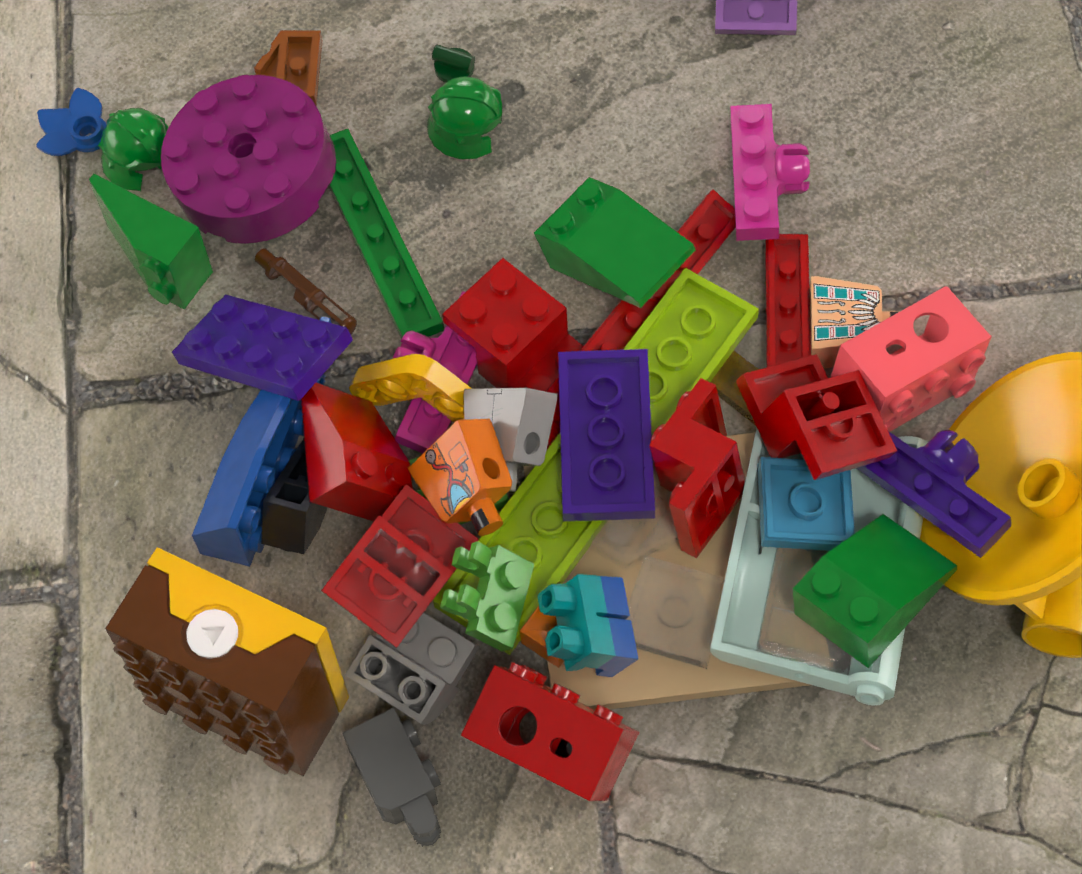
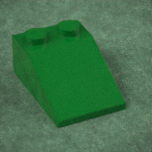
M93 173L89 178V182L106 225L147 286L149 294L162 304L168 305L171 302L185 309L213 273L199 227Z
M590 177L534 232L551 269L639 308L655 294L696 250L693 243L620 189Z
M882 514L823 555L792 588L794 614L865 667L869 668L957 571V565Z

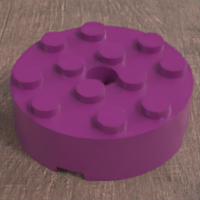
M241 75L221 81L205 90L197 92L182 107L172 120L164 137L161 150V167L167 185L192 224L198 226L199 230L207 234L209 232L223 237L227 242L248 244L268 241L282 236L300 226L319 208L318 201L324 194L327 186H330L333 175H335L336 153L332 139L317 106L303 90L288 81L272 76Z

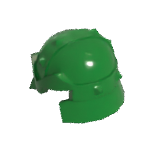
M464 76L449 80L431 96L432 103L428 106L431 114L427 120V134L433 146L443 154L457 159H477L492 153L491 138L489 136L482 137V135L490 132L502 122L500 91L474 77Z
M129 108L109 114L107 125L98 146L102 150L101 164L103 173L112 183L126 190L141 191L143 174L136 173V171H146L156 167L162 169L161 150L164 137L169 128L165 123V118L142 108Z

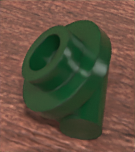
M438 44L435 45L432 52V60L435 61V74L441 81L446 83L457 77H471L473 75L475 56L461 48H447Z

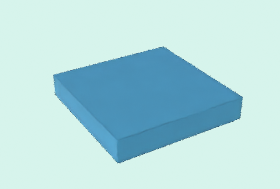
M760 458L757 468L761 547L830 551L855 534L850 470L814 480L805 460Z

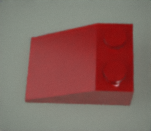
M316 382L301 399L310 502L374 522L378 516L381 517L406 484L412 488L411 474L408 470L410 462L372 402Z

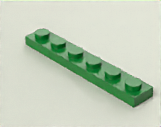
M349 129L331 134L330 137L336 153V171L328 187L400 337L402 338L408 331H416L427 337L444 331V324Z

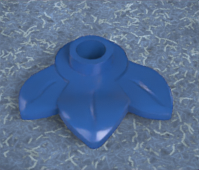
M76 88L70 98L69 108L38 110V120L41 129L46 135L38 141L36 147L51 156H64L76 150L80 152H93L100 149L98 145L101 142L103 131L107 124L101 118L103 108L99 99L87 90Z

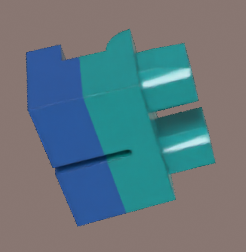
M577 574L567 583L551 584L538 594L540 612L544 615L556 616L557 626L547 632L545 639L548 656L564 659L566 671H577L588 667L595 668L597 676L613 677L639 659L631 620H625L630 616L623 578Z

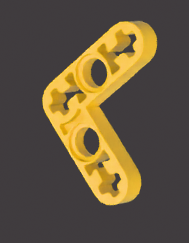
M410 354L361 366L357 369L349 386L352 395L368 400L374 406H383L421 397L454 423L457 420H464V389H472L440 363L420 354Z

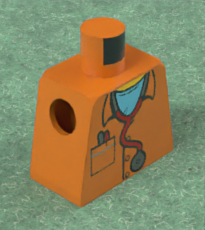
M457 420L408 470L442 521L446 523L472 521L478 535L485 536L495 532L503 525V521L494 504L512 488V479L491 420Z

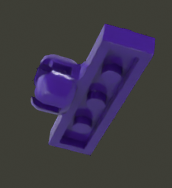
M951 430L937 432L925 446L919 448L909 446L889 432L897 452L888 459L856 469L981 558L1011 527V517L967 487L966 482L979 470L978 453L965 438L958 441L954 446L952 441L958 434Z

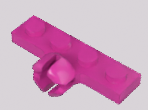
M772 104L730 106L736 241L779 239L778 197L781 194H802L808 191L810 182H803L807 180L810 174L809 159L807 156H803L809 155L808 149L801 143L782 145L775 143Z
M447 325L444 332L438 338H430L416 331L406 332L400 340L402 342L401 346L396 349L393 358H398L410 354L425 355L440 363L467 385L477 367L475 348ZM421 397L412 399L396 433L395 440L398 444L423 454L449 429L452 421Z

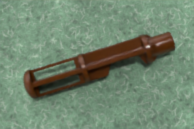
M266 248L261 249L256 254L254 260L265 269L266 277L274 280L282 276L296 288L293 298L307 312H310L319 320L320 318L313 311L320 308L338 325L347 327L350 335L353 334L357 326L356 319L291 266L286 259L275 257ZM325 298L328 299L348 318L344 321L339 319L322 304Z

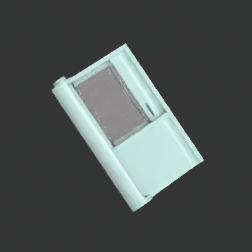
M756 428L710 652L714 657L727 663L855 696L856 700L863 704L881 705L885 700H890L894 697L905 628L875 662L867 668L794 614L792 588L829 551L775 547L761 548L757 464L761 457H770ZM898 437L914 448L925 446L928 443L927 440L919 437ZM802 453L785 457V459L804 460ZM851 469L855 533L884 514L920 539L923 516L858 469Z

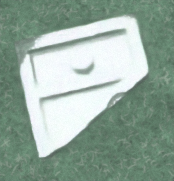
M654 482L655 519L606 520L590 542L589 549L627 571L644 562L650 554L661 553L676 545L678 536L669 507L672 492Z

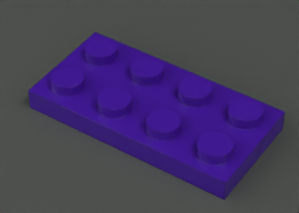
M225 294L221 300L213 305L208 314L185 335L180 344L172 351V354L180 365L300 401L353 339L347 327Z
M648 349L558 352L563 521L655 519L653 457L649 446L652 432Z

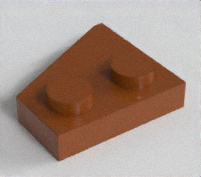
M281 30L271 43L270 51L263 55L254 67L255 75L272 76L288 81L303 90L317 106L323 42L321 30Z

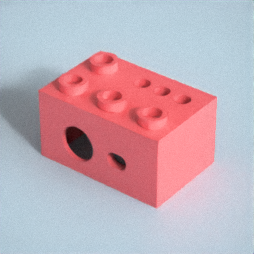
M945 286L841 344L831 377L859 370L887 430L891 432L949 397L959 398L969 392L976 383L974 378L979 367L986 359L984 354L992 336L954 293ZM930 315L924 333L917 336L913 328L914 321L920 316ZM894 344L902 346V348L891 354L886 351V348Z

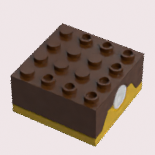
M157 547L147 562L148 566H144L105 628L115 645L113 648L114 652L125 663L123 668L132 675L134 687L142 693L144 697L143 703L160 714L167 715L170 710L184 717L182 722L200 734L206 735L210 730L224 737L223 743L238 753L246 755L251 750L263 756V762L281 774L287 775L291 770L304 777L337 720L338 712L341 713L349 699L327 628Z

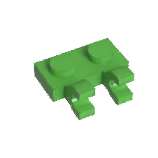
M477 541L472 543L470 551L463 547L456 548L451 565L462 571L472 573L480 579L477 590L467 584L460 586L459 593L451 589L445 590L440 608L467 619L466 634L502 652L513 649L534 563L500 545L489 548Z

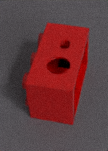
M514 662L511 663L509 668L494 665L460 736L588 801H607L639 735V731L621 723L623 716L597 704L594 710L578 702L581 695L557 683H554L552 688L544 685L547 676L523 664L521 666ZM532 712L537 721V731L534 738L526 744L520 735V723L527 713Z

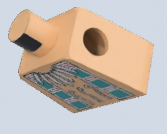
M811 276V355L817 354L824 369L833 368L841 344L900 311H882V290L878 286Z

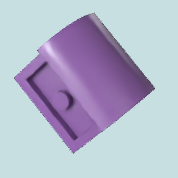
M716 0L715 34L796 35L797 0Z

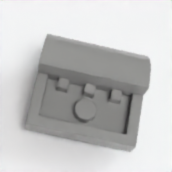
M423 612L397 648L378 634L375 637L369 635L345 675L420 724L427 725L440 716L459 691L456 685L480 647Z

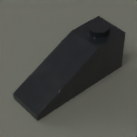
M305 437L263 500L261 544L303 555L319 531L328 508L310 502Z

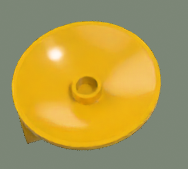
M1067 352L1040 358L1008 373L971 402L949 428V430L958 434L952 441L954 446L958 441L965 438L978 453L979 470L966 482L967 487L1011 517V527L981 558L924 517L920 540L957 565V571L944 584L954 593L969 601L980 604L1016 605L1026 613L1021 636L1028 645L1054 656L1082 658V352Z

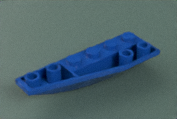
M322 316L319 319L321 321L331 323L330 318ZM325 374L317 380V383L325 384ZM260 390L242 418L222 457L193 531L192 537L200 554L250 567L255 553L262 552L265 546L261 544L263 500L296 451L295 446L299 436H304L301 400L297 401L265 390Z

